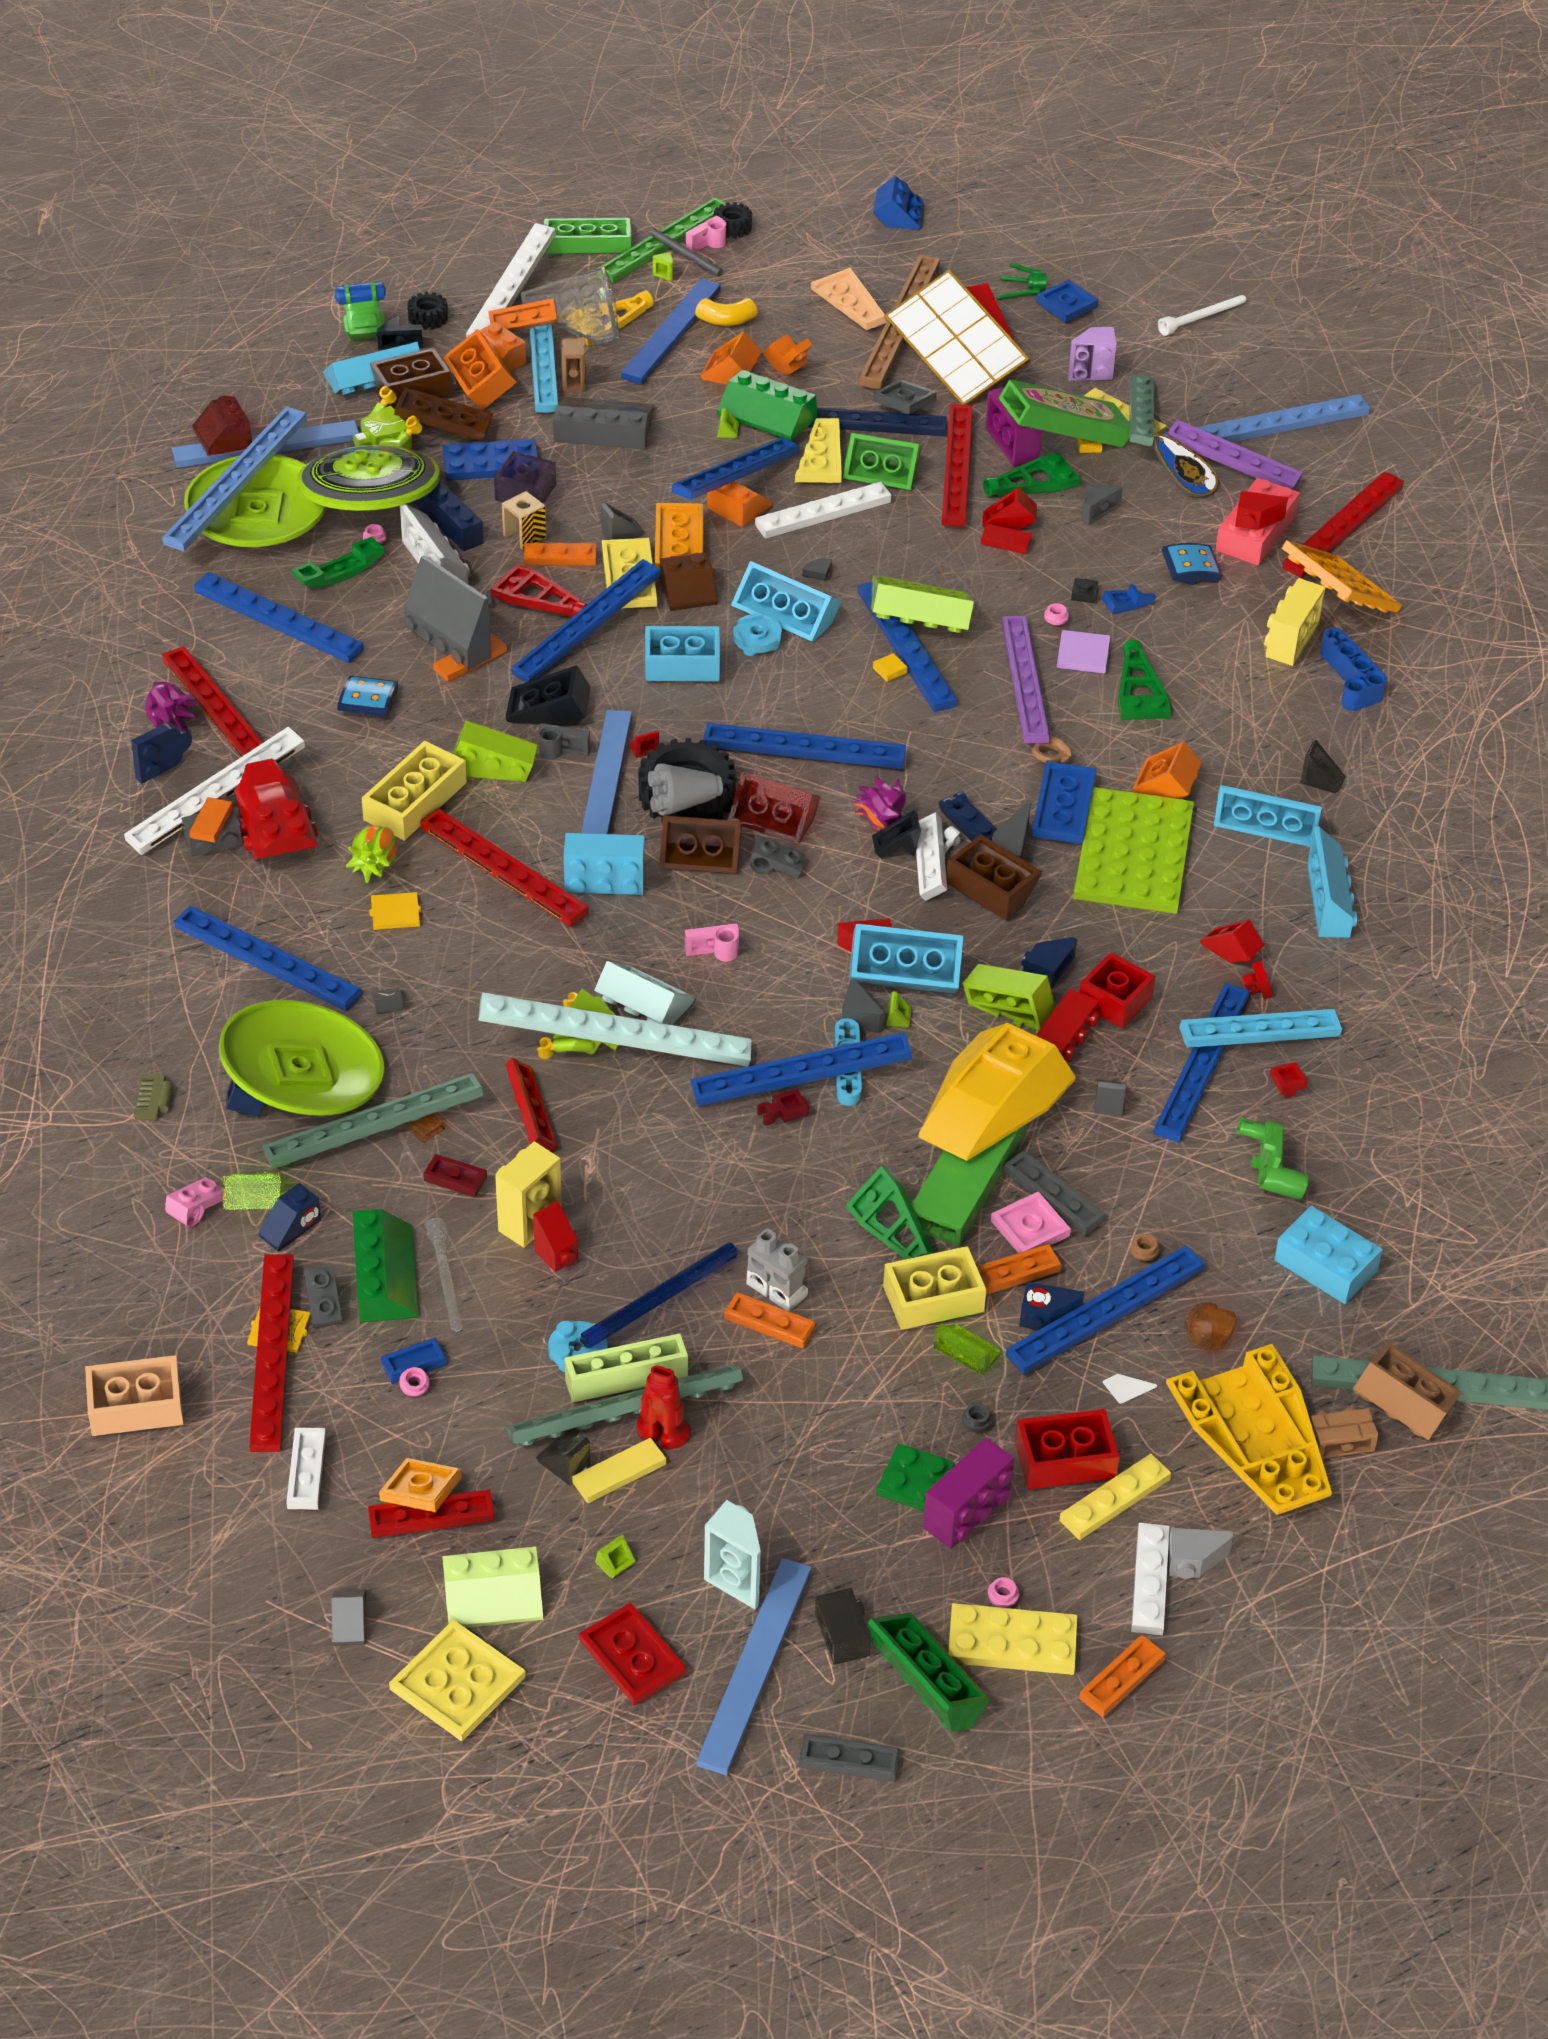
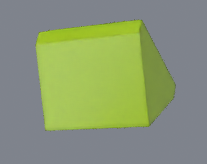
M671 253L654 255L653 276L672 282L673 259Z
M724 408L719 420L717 437L736 438L739 422Z
M894 991L891 993L887 1005L885 1026L909 1027L911 1005Z
M620 1535L597 1551L595 1563L610 1578H614L636 1562L624 1535Z

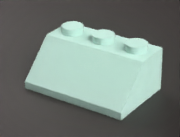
M610 961L606 962L594 990L602 994V999L610 1004L616 1005L619 1002L625 1005L624 1010L630 1014L639 1016L641 1013L647 1016L646 1021L673 1025L696 998L630 965Z
M726 1500L705 1524L704 1580L756 1610L759 1606L761 1550L753 1515L743 1506L735 1505Z

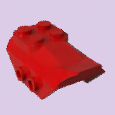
M273 758L247 763L242 779L234 793L240 815L238 821L241 834H245L243 836L245 851L251 852L253 861L318 847L316 824L314 821L310 822L312 819L310 807L308 804L304 805L295 778L283 770Z

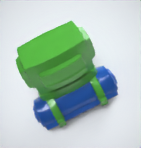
M382 281L336 286L334 297L339 305H344L346 315L343 316V324L346 335H349L350 340L377 338V328L385 324L383 312L379 311V300H384L386 296V288Z

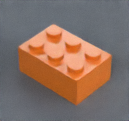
M478 329L443 357L466 395L480 410H484L517 383L493 345Z

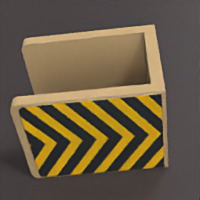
M527 491L502 503L503 536L508 537L519 531L520 549L524 550L525 543H539L546 539V507L543 503Z

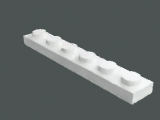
M882 482L873 483L756 517L755 526L766 539L890 503L891 494Z

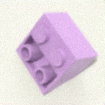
M1091 327L1071 341L1068 381L1113 380L1117 345L1114 327Z

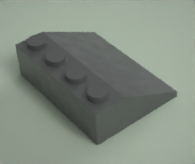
M563 397L556 406L553 419L554 442L645 449L654 404Z
M422 556L404 606L405 627L436 647L440 652L447 656L451 655L456 663H462L466 666L467 670L490 659L488 597L427 556Z

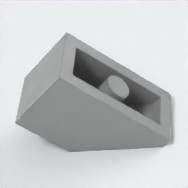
M1171 1528L1168 1544V1576L1180 1577L1182 1579L1202 1577L1230 1555L1233 1532Z

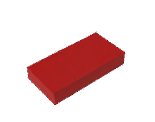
M987 524L981 536L980 544L1026 554L1031 544L1033 533Z

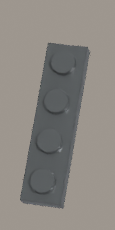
M1024 1150L1004 1164L1003 1172L1031 1194L1039 1192L1061 1218L1084 1236L1105 1221L1104 1212Z

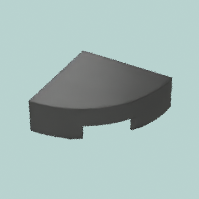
M817 559L809 562L804 566L802 576L826 580L832 567V559Z

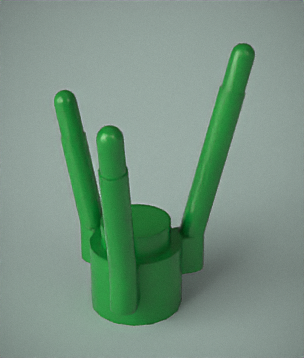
M1010 263V267L1032 275H1028V278L1000 276V280L1027 283V288L1031 289L998 295L996 299L1001 300L1031 294L1038 295L1040 291H1045L1047 274L1042 273V270H1034Z

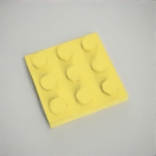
M452 1620L389 1682L391 1691L460 1741H463L523 1681L526 1675L525 1670L455 1620Z

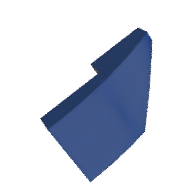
M1131 584L1128 591H1104L1102 600L1112 613H1121L1146 606L1154 602L1156 596L1151 592L1143 594L1137 590V586Z

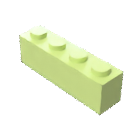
M679 1333L565 1357V1381L572 1403L644 1388L646 1379L651 1373V1368L656 1365L673 1370L674 1375L678 1379L687 1377L688 1354Z

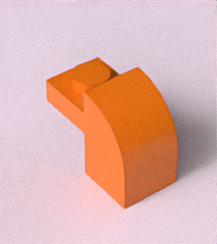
M786 334L773 342L763 354L774 369L789 375L809 363L806 360L808 356L807 351L813 345L808 338L795 345L789 335Z

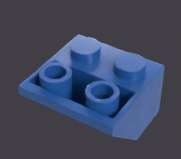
M895 175L877 189L873 214L887 227L918 230L921 227L924 203L919 195H915L909 189L905 181L900 180Z

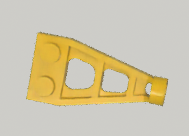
M645 290L632 298L576 311L563 317V325L579 339H584L585 344L590 346L607 339L644 313L646 309L653 307V298ZM624 309L627 311L622 317L615 313V311ZM606 316L611 322L601 327L592 318Z

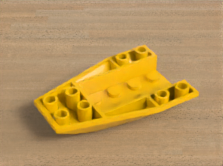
M1009 1023L980 1032L953 1060L919 1132V1138L968 1161L1047 1112L1073 1084L1076 1076L1054 1044Z
M1273 1344L1246 1352L1243 1366L1200 1381L1194 1371L1166 1380V1384L1192 1428L1276 1515L1331 1496L1332 1491L1301 1389Z

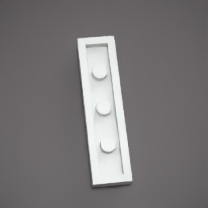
M936 812L919 820L921 833L916 854L919 893L925 901L947 891L942 821Z
M1148 1523L1138 1524L1131 1632L1163 1636L1169 1526Z

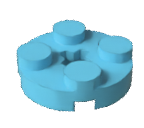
M761 614L747 615L740 618L737 625L733 628V641L739 648L743 649L745 655L753 656L757 653L775 651L780 647L782 628L779 622L772 617L770 621L763 619Z
M584 1321L560 1322L557 1324L556 1330L551 1334L548 1342L549 1358L552 1362L554 1361L558 1364V1369L565 1372V1357L608 1349L607 1338L603 1333L602 1326ZM583 1345L584 1347H581L580 1351H574L573 1346Z

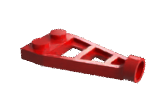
M516 564L490 588L491 596L504 602L567 615L571 618L588 605L538 571L520 564ZM532 584L543 589L536 597L522 594ZM552 594L562 599L558 603L546 601Z

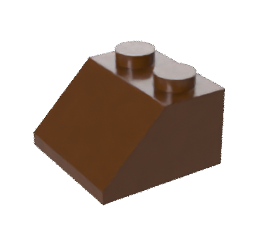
M707 552L660 558V583L670 611L717 605L713 570Z

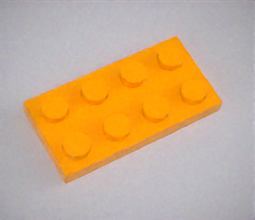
M656 503L655 566L660 568V558L703 553V504Z

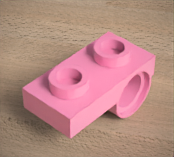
M718 216L686 232V247L694 252L706 246L720 248L726 244V222Z
M737 923L685 930L686 956L714 953L718 960L725 962L732 961L738 956L739 928Z
M205 1177L167 1195L165 1203L166 1213L186 1226L194 1227L202 1219L205 1209L225 1200L227 1190Z

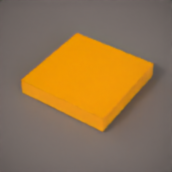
M406 1458L379 1491L380 1501L436 1512L461 1480V1469Z

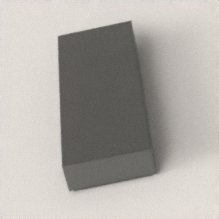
M804 1734L799 1768L895 1782L900 1748Z

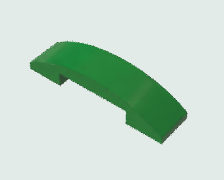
M371 536L352 544V552L320 566H316L310 561L291 569V574L304 586L323 587L337 584L356 576L370 567L385 553V548Z

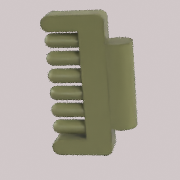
M142 1074L140 1092L138 1093L140 1097L137 1098L139 1102L136 1103L137 1107L133 1112L136 1120H157L160 1112L166 1113L169 1110L173 1083L166 1081L164 1074Z

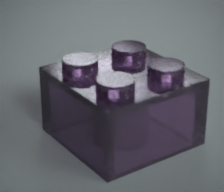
M512 451L494 477L495 500L505 502L527 491L541 503H544L557 484L556 462Z

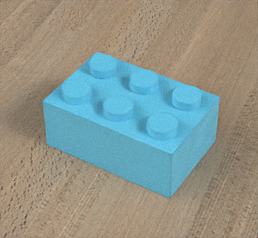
M646 626L645 681H719V626Z
M565 834L564 888L566 892L643 895L645 876L644 835Z
M1311 1205L1278 1238L1274 1261L1346 1305L1378 1272L1383 1249Z

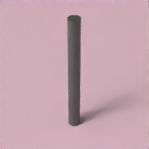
M653 228L650 235L714 275L719 277L722 274L723 269L658 229Z

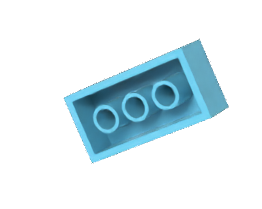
M856 924L853 932L849 982L855 979L858 983L955 994L959 988L963 936Z

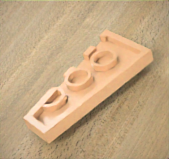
M851 268L811 282V289L865 330L886 323L885 314Z

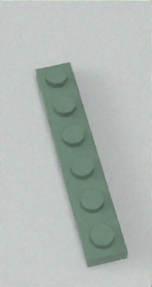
M1131 374L1129 381V442L1152 446L1154 440L1153 379L1144 374Z

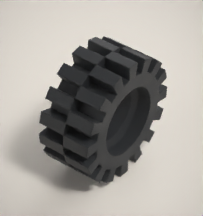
M728 202L726 206L721 204L715 208L714 217L718 216L726 222V238H729V236H733V239H736V236L742 238L743 234L747 236L751 232L752 211L748 206L744 207L742 203L737 205V202H733V205H730Z
M425 292V295L418 293L417 297L413 295L408 300V320L411 322V325H422L423 330H427V327L433 330L435 326L440 328L442 327L441 324L445 325L446 321H448L447 301L445 297L442 298L441 294L436 296L435 292H432L431 295L428 292Z

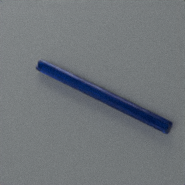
M732 1242L722 1245L582 1332L580 1342L586 1348L595 1346L736 1258L737 1247Z

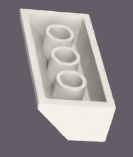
M408 504L400 505L402 542L418 564L420 558L425 555L468 584V577H470L468 565L461 561L457 550H453L447 537L440 533L438 525L433 523L427 514Z

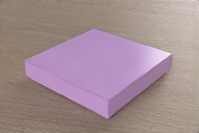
M1062 630L1057 668L1106 673L1110 635Z

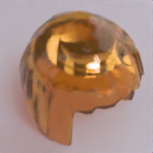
M1203 1302L1194 1306L1188 1312L1185 1327L1189 1340L1196 1347L1203 1350L1217 1351L1227 1343L1234 1332L1237 1323L1235 1312L1220 1308L1216 1303Z

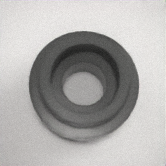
M973 1403L964 1410L962 1422L967 1429L974 1432H982L991 1426L992 1414L984 1404Z

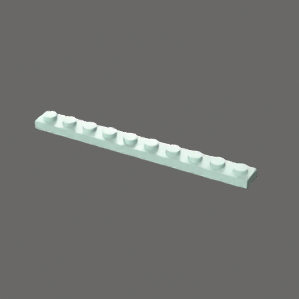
M483 992L480 999L478 1021L746 1067L749 1066L751 1061V1039Z

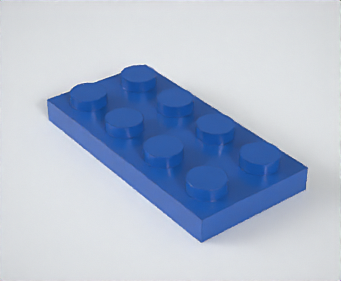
M535 439L442 445L446 481L539 475Z
M1046 761L1032 828V837L1083 844L1096 768Z

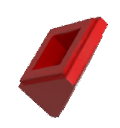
M653 731L633 738L630 743V749L636 758L647 755L650 749L657 751L659 731Z

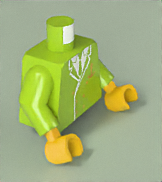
M383 386L379 392L383 399L381 402L378 401L372 412L361 420V433L353 436L355 446L389 445L408 449L412 448V434H419L422 431V425L415 416L409 417L405 422L400 416L394 415L395 410L392 406L387 407V404H392L396 401V394L388 386Z
M582 988L578 994L571 992L568 995V1000H563L564 1007L615 1015L601 997L592 996ZM554 1034L553 1039L555 1040L553 1042L550 1038L543 1037L539 1041L540 1047L537 1048L540 1058L548 1059L553 1056L554 1051L556 1053L573 1051L594 1054L601 1043L613 1050H616L618 1044Z

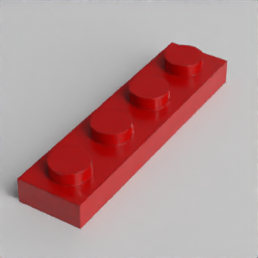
M511 1058L505 1066L509 1075L508 1080L512 1084L515 1094V1101L522 1115L521 1120L528 1134V1141L530 1144L535 1141L545 1149L553 1152L558 1147L533 1068L515 1058Z
M490 1489L448 1495L436 1512L393 1503L368 1506L372 1538L495 1521Z

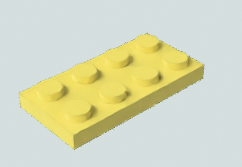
M649 538L602 540L606 589L642 559L652 564ZM655 581L623 608L657 607Z
M952 1603L948 1654L957 1664L1074 1675L1077 1615Z

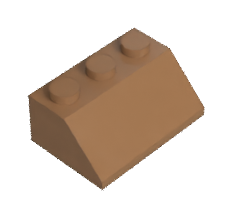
M1389 1342L1371 1360L1353 1388L1365 1401L1376 1404L1390 1418L1401 1421L1415 1435L1424 1437L1428 1441L1463 1393Z

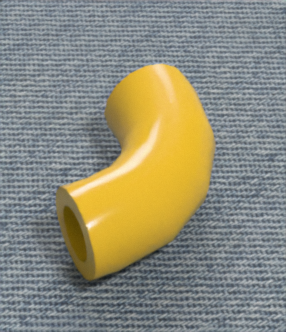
M704 298L698 303L695 314L697 318L713 325L734 326L751 321L757 316L758 311L755 303L749 298H744L732 304H721L709 298Z

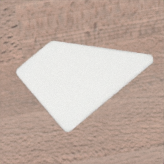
M1116 1374L1103 1380V1384L1119 1404L1157 1387L1156 1384L1121 1374Z

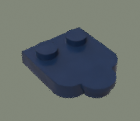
M165 723L131 740L135 778L142 784L177 766L182 759L183 753L192 743L191 734L187 731L178 730L171 723Z

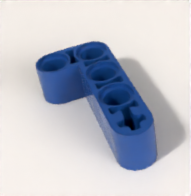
M1336 627L1325 629L1322 636L1320 654L1345 680L1341 700L1342 706L1347 710L1356 711L1381 702L1384 698L1387 683L1385 673L1344 631Z

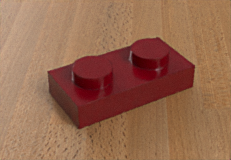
M435 1154L424 1171L423 1178L426 1182L476 1197L487 1179V1170Z

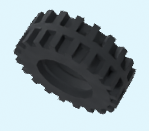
M686 738L685 742L678 743L677 739H672L670 745L665 746L663 743L657 745V751L650 749L647 752V758L642 757L640 761L641 767L638 770L639 801H642L644 811L650 809L651 818L655 819L659 816L661 817V823L663 822V815L653 812L650 804L653 791L648 783L649 771H654L657 764H667L713 773L715 776L719 775L723 783L721 796H716L713 800L664 816L702 819L715 818L720 820L723 818V811L728 813L731 810V803L735 801V763L733 760H729V754L726 751L719 753L718 745L706 746V740L700 739L699 743L691 742V738Z

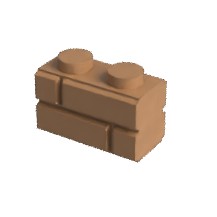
M563 339V391L584 392L586 381L585 340Z
M1350 1407L1342 1412L1329 1413L1321 1411L1314 1416H1310L1309 1419L1322 1459L1375 1451L1378 1432L1369 1408L1357 1409Z

